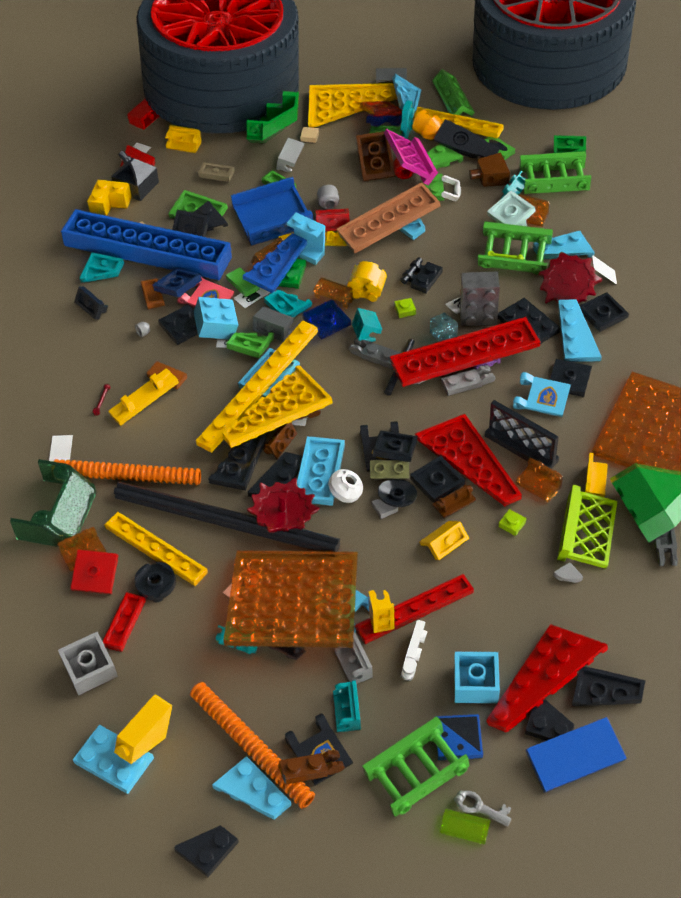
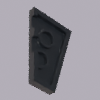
M284 452L250 488L248 496L251 497L252 494H259L260 482L271 487L275 482L286 484L293 478H296L303 456Z
M584 666L579 671L572 707L639 704L642 702L646 680Z

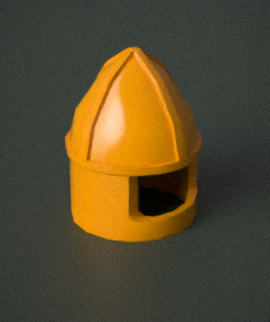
M422 110L414 119L412 129L423 136V138L434 140L443 121L437 115L431 117L427 110Z

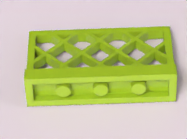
M573 485L567 499L557 560L565 562L566 558L607 569L617 501L580 491V486ZM581 500H589L592 505L586 508ZM603 504L611 506V511L605 513L600 506ZM594 508L600 514V516L594 518L593 515L589 512ZM585 514L590 521L583 523L579 516ZM602 519L609 525L604 529L598 523ZM593 524L598 532L592 534L587 526ZM581 529L587 535L582 540L576 534ZM602 535L606 543L600 545L595 537ZM589 540L596 547L590 551L584 544ZM580 546L585 553L582 555L573 553V548ZM599 551L604 560L596 559L593 554Z

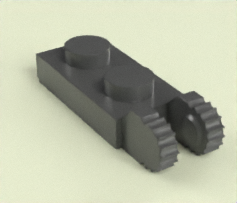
M357 337L354 339L355 344L349 346L351 353L390 369H394L390 362V356L401 353L370 341H359Z
M673 528L654 539L659 566H664L665 552H670L671 565L677 566V542Z

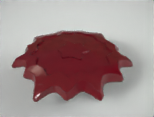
M560 252L558 258L551 259L548 263V268L538 273L543 278L540 290L546 292L544 302L547 304L551 301H556L558 304V300L576 299L579 304L580 302H586L588 295L596 296L594 286L603 280L595 274L596 270L591 266L592 258L581 259L577 255L569 256L564 252Z
M293 478L286 484L275 482L271 487L260 482L259 494L251 495L254 506L247 508L250 514L257 517V524L266 527L268 532H288L294 528L302 530L305 528L304 523L311 520V515L320 510V507L311 503L315 494L306 495L305 488L297 486L296 478Z

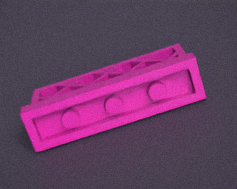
M386 129L384 134L400 165L418 174L423 183L429 186L438 172L420 139L414 137L410 141Z

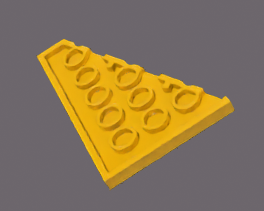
M394 83L309 85L308 127L314 128L364 111L363 108H372L396 100L397 95Z
M298 365L291 375L287 374L283 380L270 389V394L266 397H261L257 403L245 411V416L240 421L235 420L230 427L226 428L222 432L223 439L231 448L238 446L268 431H273L284 424L291 423L300 417L307 416L309 413L325 408L333 403L332 397Z

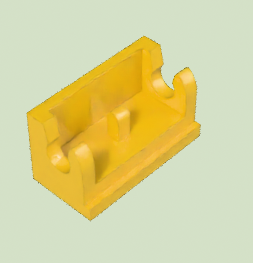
M170 125L165 137L168 139L166 148L196 153L202 143L200 130Z
M374 590L368 591L369 615L374 633L394 629V604L391 603L386 590H383L384 599L382 600L376 598L377 595Z

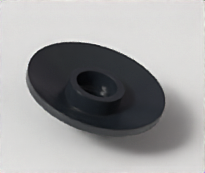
M390 479L384 481L379 486L378 496L387 505L406 507L415 502L417 490L408 481Z

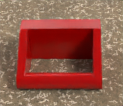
M349 208L316 210V222L325 225V231H337V228L350 222Z

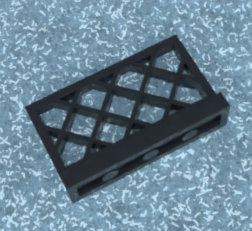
M496 400L491 402L489 428L485 431V437L549 473L559 462V456L556 455L559 436Z

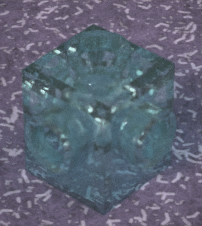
M445 312L430 319V333L434 338L441 342L457 337L458 323Z

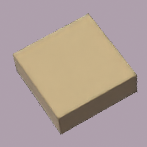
M303 127L300 137L301 141L316 143L319 128Z

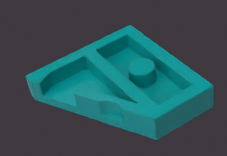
M406 100L402 110L400 129L403 130L402 137L408 139L411 130H413L412 125L415 114L413 101Z
M92 252L79 279L82 283L118 277L124 261L121 258Z
M276 290L264 297V303L272 310L291 317H295L312 307L311 300L303 301L298 299L297 295L287 294L281 290Z

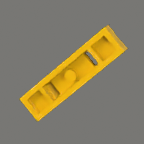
M167 368L158 375L154 373L149 377L150 381L128 397L124 395L120 398L121 402L108 411L110 416L120 426L177 385L179 383L178 379Z

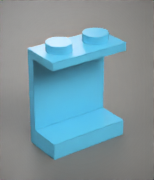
M295 213L287 222V226L294 228V234L307 240V245L299 255V258L316 265L325 255V225Z

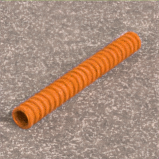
M55 459L52 463V473L54 476H58V474L59 476L65 475L69 477L71 475V477L77 476L78 478L81 476L87 478L88 476L95 479L99 477L104 479L106 477L108 480L110 478L112 480L118 478V480L124 479V481L128 479L134 481L135 479L138 482L140 480L142 482L147 480L154 483L158 481L163 483L165 481L168 484L169 482L175 484V482L181 484L182 482L184 485H187V483L189 485H193V483L199 485L201 481V470L199 468H196V470L190 468L188 470V468L182 469V467H178L176 469V467L170 468L169 466L166 468L161 466L159 468L158 466L153 467L149 465L147 467L143 465L141 467L140 464H137V466L131 464L129 466V464L123 465V463H119V465L113 463L112 465L109 462L107 464L105 462L101 464L100 462L94 463L93 461L89 463L88 461L76 462V460H72V462L66 460L65 462L63 459L60 461Z
M204 682L196 684L190 692V696L195 702L199 703V706L203 707V710L209 716H212V719L216 720V723L222 729H225V732L231 738H234V741L241 748L243 747L248 756H252V760L256 761V764L261 766V769L267 775H270V778L275 780V783L281 789H284V792L289 794V797L301 809L310 805L314 800L315 793L310 791V788L303 781L285 784L278 767L281 759L271 749H268V746L261 739L259 740V737L252 730L250 731V728L243 721L241 722V719Z

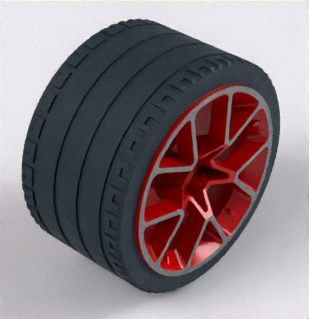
M475 0L472 55L474 71L482 84L494 94L509 102L525 107L557 110L579 107L597 101L611 93L623 80V76H625L636 0Z

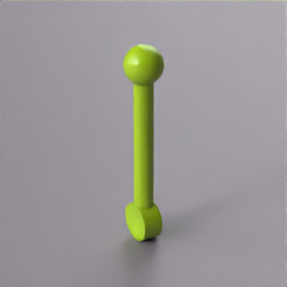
M492 250L488 252V256L524 259L521 254L515 256L494 253Z

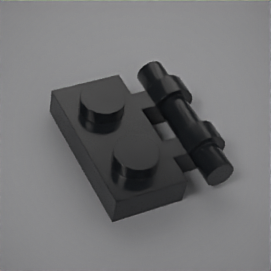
M418 257L411 262L410 268L404 271L400 281L403 284L409 281L411 282L412 289L427 294L442 274L443 267L430 262L421 265L423 260Z

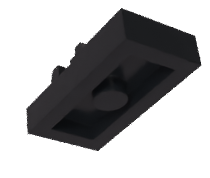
M84 286L78 287L74 302L95 320L100 319L101 313L107 312L108 305H104L102 300H99Z

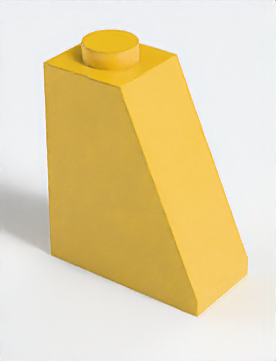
M156 694L152 696L118 734L114 753L132 764L163 741L167 735L172 705Z

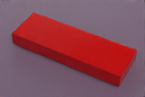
M128 592L125 593L102 641L105 648L119 652L123 651L146 602L145 597Z

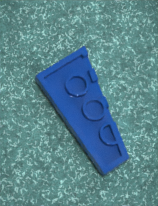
M292 233L272 253L269 252L265 259L260 263H256L251 271L243 274V279L270 293L275 292L306 247L307 240Z

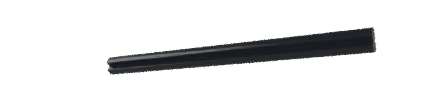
M120 481L117 483V487L114 488L115 498L333 556L337 555L340 548V538L295 528L288 532H268L266 527L257 524V517Z

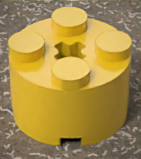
M362 261L359 262V265L355 264L347 283L351 297L355 299L366 298L371 302H376L383 290L387 278L386 272L384 270L381 271L378 268L379 265L373 262Z

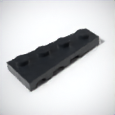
M269 431L259 435L257 438L235 446L234 449L232 448L225 461L218 465V470L208 478L209 483L246 491Z

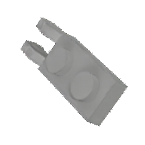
M485 365L480 366L477 370L473 369L441 378V383L447 396L482 387V385L492 383L496 378L493 373H490V366Z

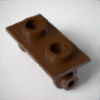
M292 422L280 426L273 435L274 438H271L264 445V452L266 454L273 453L276 459L282 455L298 434Z
M463 485L461 489L450 495L439 498L437 502L433 503V506L445 518L476 501V498L471 494L473 488L471 485Z

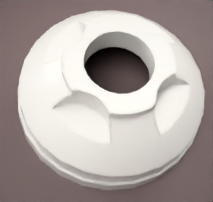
M340 469L329 478L328 486L332 495L342 502H355L363 492L362 481L353 471ZM345 477H351L355 484H349Z

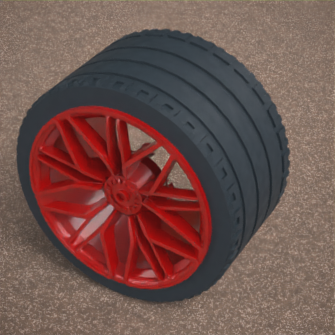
M143 0L139 6L136 22L144 96L146 101H148V105H151V109L166 121L176 126L198 129L204 133L246 131L247 120L261 121L262 117H267V103L282 104L283 91L298 92L299 18L297 6L293 0Z

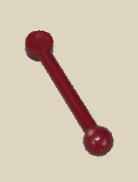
M109 384L104 385V391L98 405L93 409L95 416L101 413L100 407L107 391L111 388Z

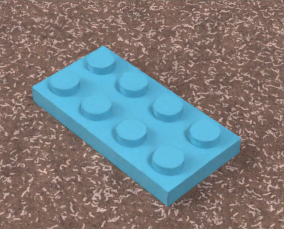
M307 436L297 486L305 488L306 495L315 494L311 502L312 504L333 506L334 496L329 489L328 482L331 475L340 470L345 440Z

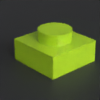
M412 298L394 301L399 318L416 315V308Z
M509 509L500 520L498 527L516 536L525 525L526 518Z

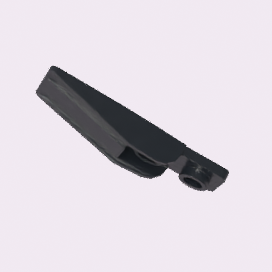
M444 120L434 137L436 142L470 158H478V156L484 158L496 154L500 150L498 146L486 142L480 136L449 120Z

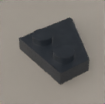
M209 201L193 212L210 217L207 231L214 230L215 227L228 226L227 221Z
M544 699L543 704L532 709L525 734L547 741L573 731L575 724Z
M220 825L177 844L174 850L205 876L209 877L239 841L237 837Z

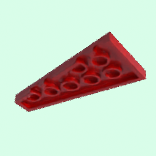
M466 414L415 433L417 441L438 457L442 456L454 469L503 506L522 499L521 492Z
M550 624L487 718V724L503 732H509L527 717L526 713L535 706L539 707L543 704V700L548 695H553L578 675L577 672L585 665L589 666L594 662V658L599 653L603 654L608 650L607 644Z

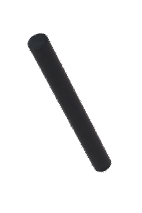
M408 339L403 352L412 350L415 343L413 339ZM395 370L384 391L386 395L392 394L397 383L398 376Z

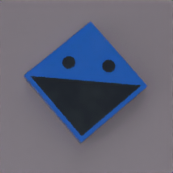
M479 714L437 716L443 726L441 737L458 759L465 754L468 756V759L483 758ZM437 746L438 760H447Z

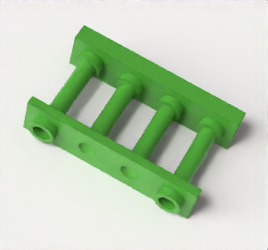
M585 151L520 155L519 170L520 172L521 170L527 172L528 179H525L524 194L590 190L591 175H584L582 168H585ZM566 169H575L577 176L567 177ZM549 170H559L561 177L551 178ZM543 171L544 178L535 179L533 172Z
M484 221L483 236H487L485 254H478V266L532 272L539 275L540 271L547 269L548 263H544L543 258L546 244H552V229ZM494 238L505 239L502 254L509 255L511 240H521L520 254L523 255L524 259L488 256V252L493 248ZM529 242L539 243L536 261L526 260Z
M437 716L362 766L368 780L378 779L393 799L394 803L390 807L394 817L399 814H405L411 809L413 804L454 776H461L469 767L468 756L465 754L458 759L441 737L443 726ZM430 741L435 742L450 762V765L441 771L437 769L423 750V746ZM410 754H416L432 776L422 784H420L404 762V759ZM392 766L398 767L413 788L403 797L385 774L386 770Z

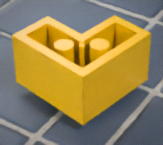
M97 180L87 201L90 212L108 216L111 207L127 209L132 199L129 183Z

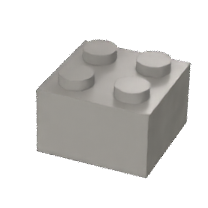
M98 632L58 650L78 696L118 677L115 666Z

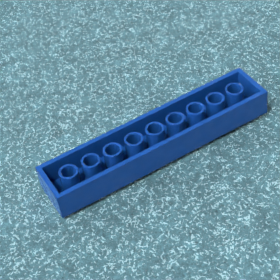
M75 209L61 230L64 246L170 270L179 268L198 273L201 277L215 280L221 279L232 259L230 242Z

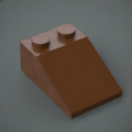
M384 131L356 135L363 182L396 177L393 168L391 146Z

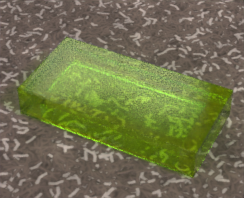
M445 809L440 833L486 844L491 820Z

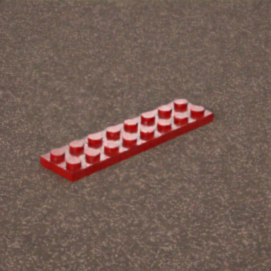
M523 317L390 356V362L402 386L405 387L540 347V340L527 318Z

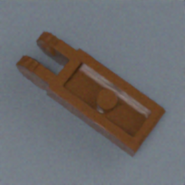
M328 750L323 754L319 753L280 760L278 764L285 784L327 777L328 775L341 772L345 768L342 761L336 762L340 757L338 750Z

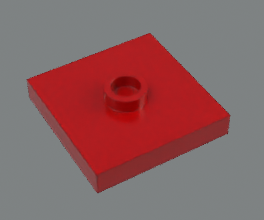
M78 550L70 589L72 591L112 595L119 555L116 553Z

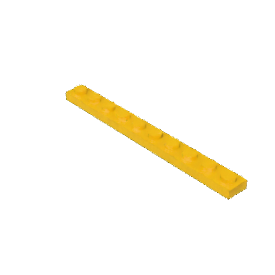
M302 320L196 439V445L212 453L224 440L222 432L230 427L235 420L240 421L245 416L244 412L260 399L317 334L318 328Z

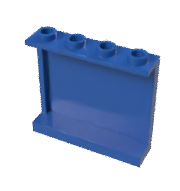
M293 177L231 195L232 207L251 246L293 233L294 228L287 226V222L295 213L313 220L311 210H307L295 188Z

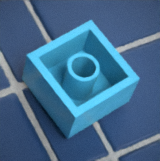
M198 297L194 309L198 336L201 338L229 340L236 333L238 327L233 300Z
M455 652V703L497 704L500 693L498 652Z

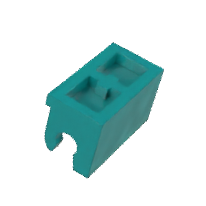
M357 308L351 322L357 339L359 341H376L375 337L369 336L372 332L378 334L382 332L376 312Z
M356 680L336 684L335 690H333L337 732L361 730Z

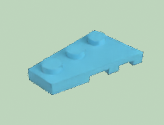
M395 74L392 79L399 107L403 110L406 100L413 101V108H415L416 112L421 89Z
M579 230L552 238V244H546L543 259H556L560 252H564L569 256L587 255L590 258L592 255L594 256L595 252ZM537 242L533 243V249L536 254L539 246Z

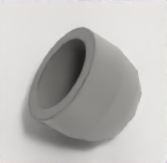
M140 322L135 324L136 332L140 337L146 336L150 332L148 323Z

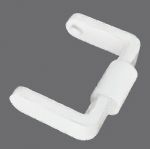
M444 175L442 176V181L455 185L454 194L443 191L441 196L456 202L461 195L460 181Z

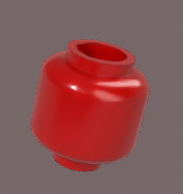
M397 158L394 160V173L399 179H409L414 175V172L402 167Z

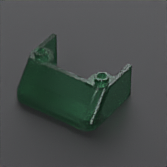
M39 459L38 465L43 480L63 484L51 511H37L33 514L30 521L11 518L10 523L17 540L69 548L75 544L96 496L95 485L68 464Z

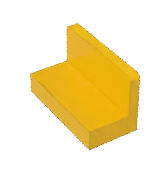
M589 453L585 492L605 497L608 464L593 462L594 453Z
M447 521L419 541L421 546H428L435 560H440L467 541L469 537L460 521Z

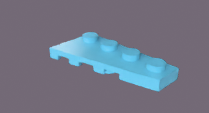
M558 300L564 360L570 362L601 361L602 356L577 300Z

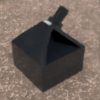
M122 150L118 155L124 164L111 176L112 181L129 183L132 198L141 201L159 183L157 167L131 158Z

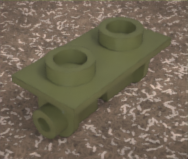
M370 460V479H409V462Z

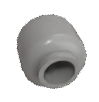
M324 185L318 189L317 198L322 208L333 209L339 204V194L335 186Z

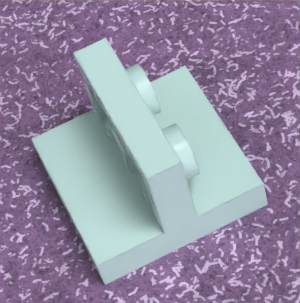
M510 191L487 211V214L497 223L527 226L526 220L536 210L533 205L513 191Z

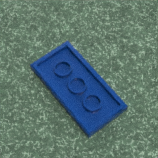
M607 717L525 750L544 793L627 759Z

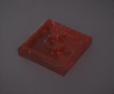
M389 101L360 102V108L373 116L402 115V109Z

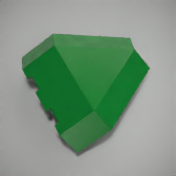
M283 91L282 104L267 103V117H262L261 121L247 120L246 139L252 143H266L297 121L299 92Z
M634 463L610 478L611 483L648 542L673 529L681 521V472Z

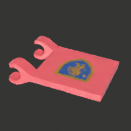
M202 278V281L196 284L198 288L191 297L184 293V295L177 299V302L195 307L198 297L231 299L234 291Z

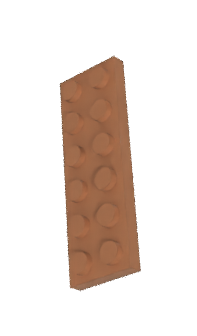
M421 182L337 228V233L355 254L440 207V201Z

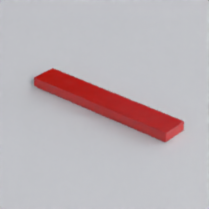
M464 574L459 575L394 606L393 630L374 633L370 618L356 624L355 629L363 643L367 644L474 593V588Z

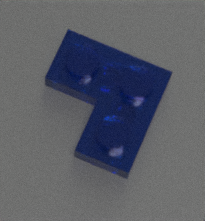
M382 110L375 116L370 113L366 118V123H371L375 127H379L385 122L399 126L402 121V114Z

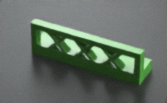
M441 69L432 81L449 113L461 115L462 112H465L472 116L475 112L455 76Z

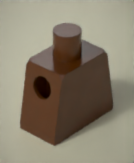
M496 153L478 159L477 169L469 170V176L471 180L480 179L484 187L502 186L509 184L510 171L502 154Z

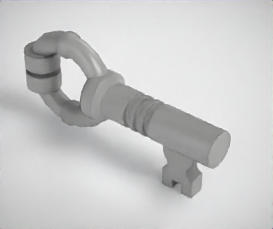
M460 790L454 798L455 803L462 812L481 813L507 827L511 822V818L507 816L511 811V807L506 808L505 804H503L499 812L484 805L479 795L472 791ZM466 796L476 800L473 807L470 808L462 804Z

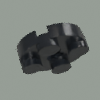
M156 562V564L152 565L149 563L145 564L135 575V587L138 594L154 602H161L172 593L176 585L173 569L163 562ZM157 578H159L158 583L152 584V579L156 580Z

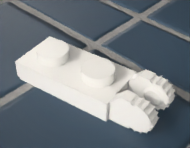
M418 620L414 628L401 673L405 681L413 680L415 675L416 661H419L422 651L418 647L420 642H425L427 631L424 630V621Z

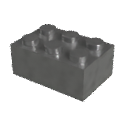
M498 272L462 273L461 326L497 325L500 290Z

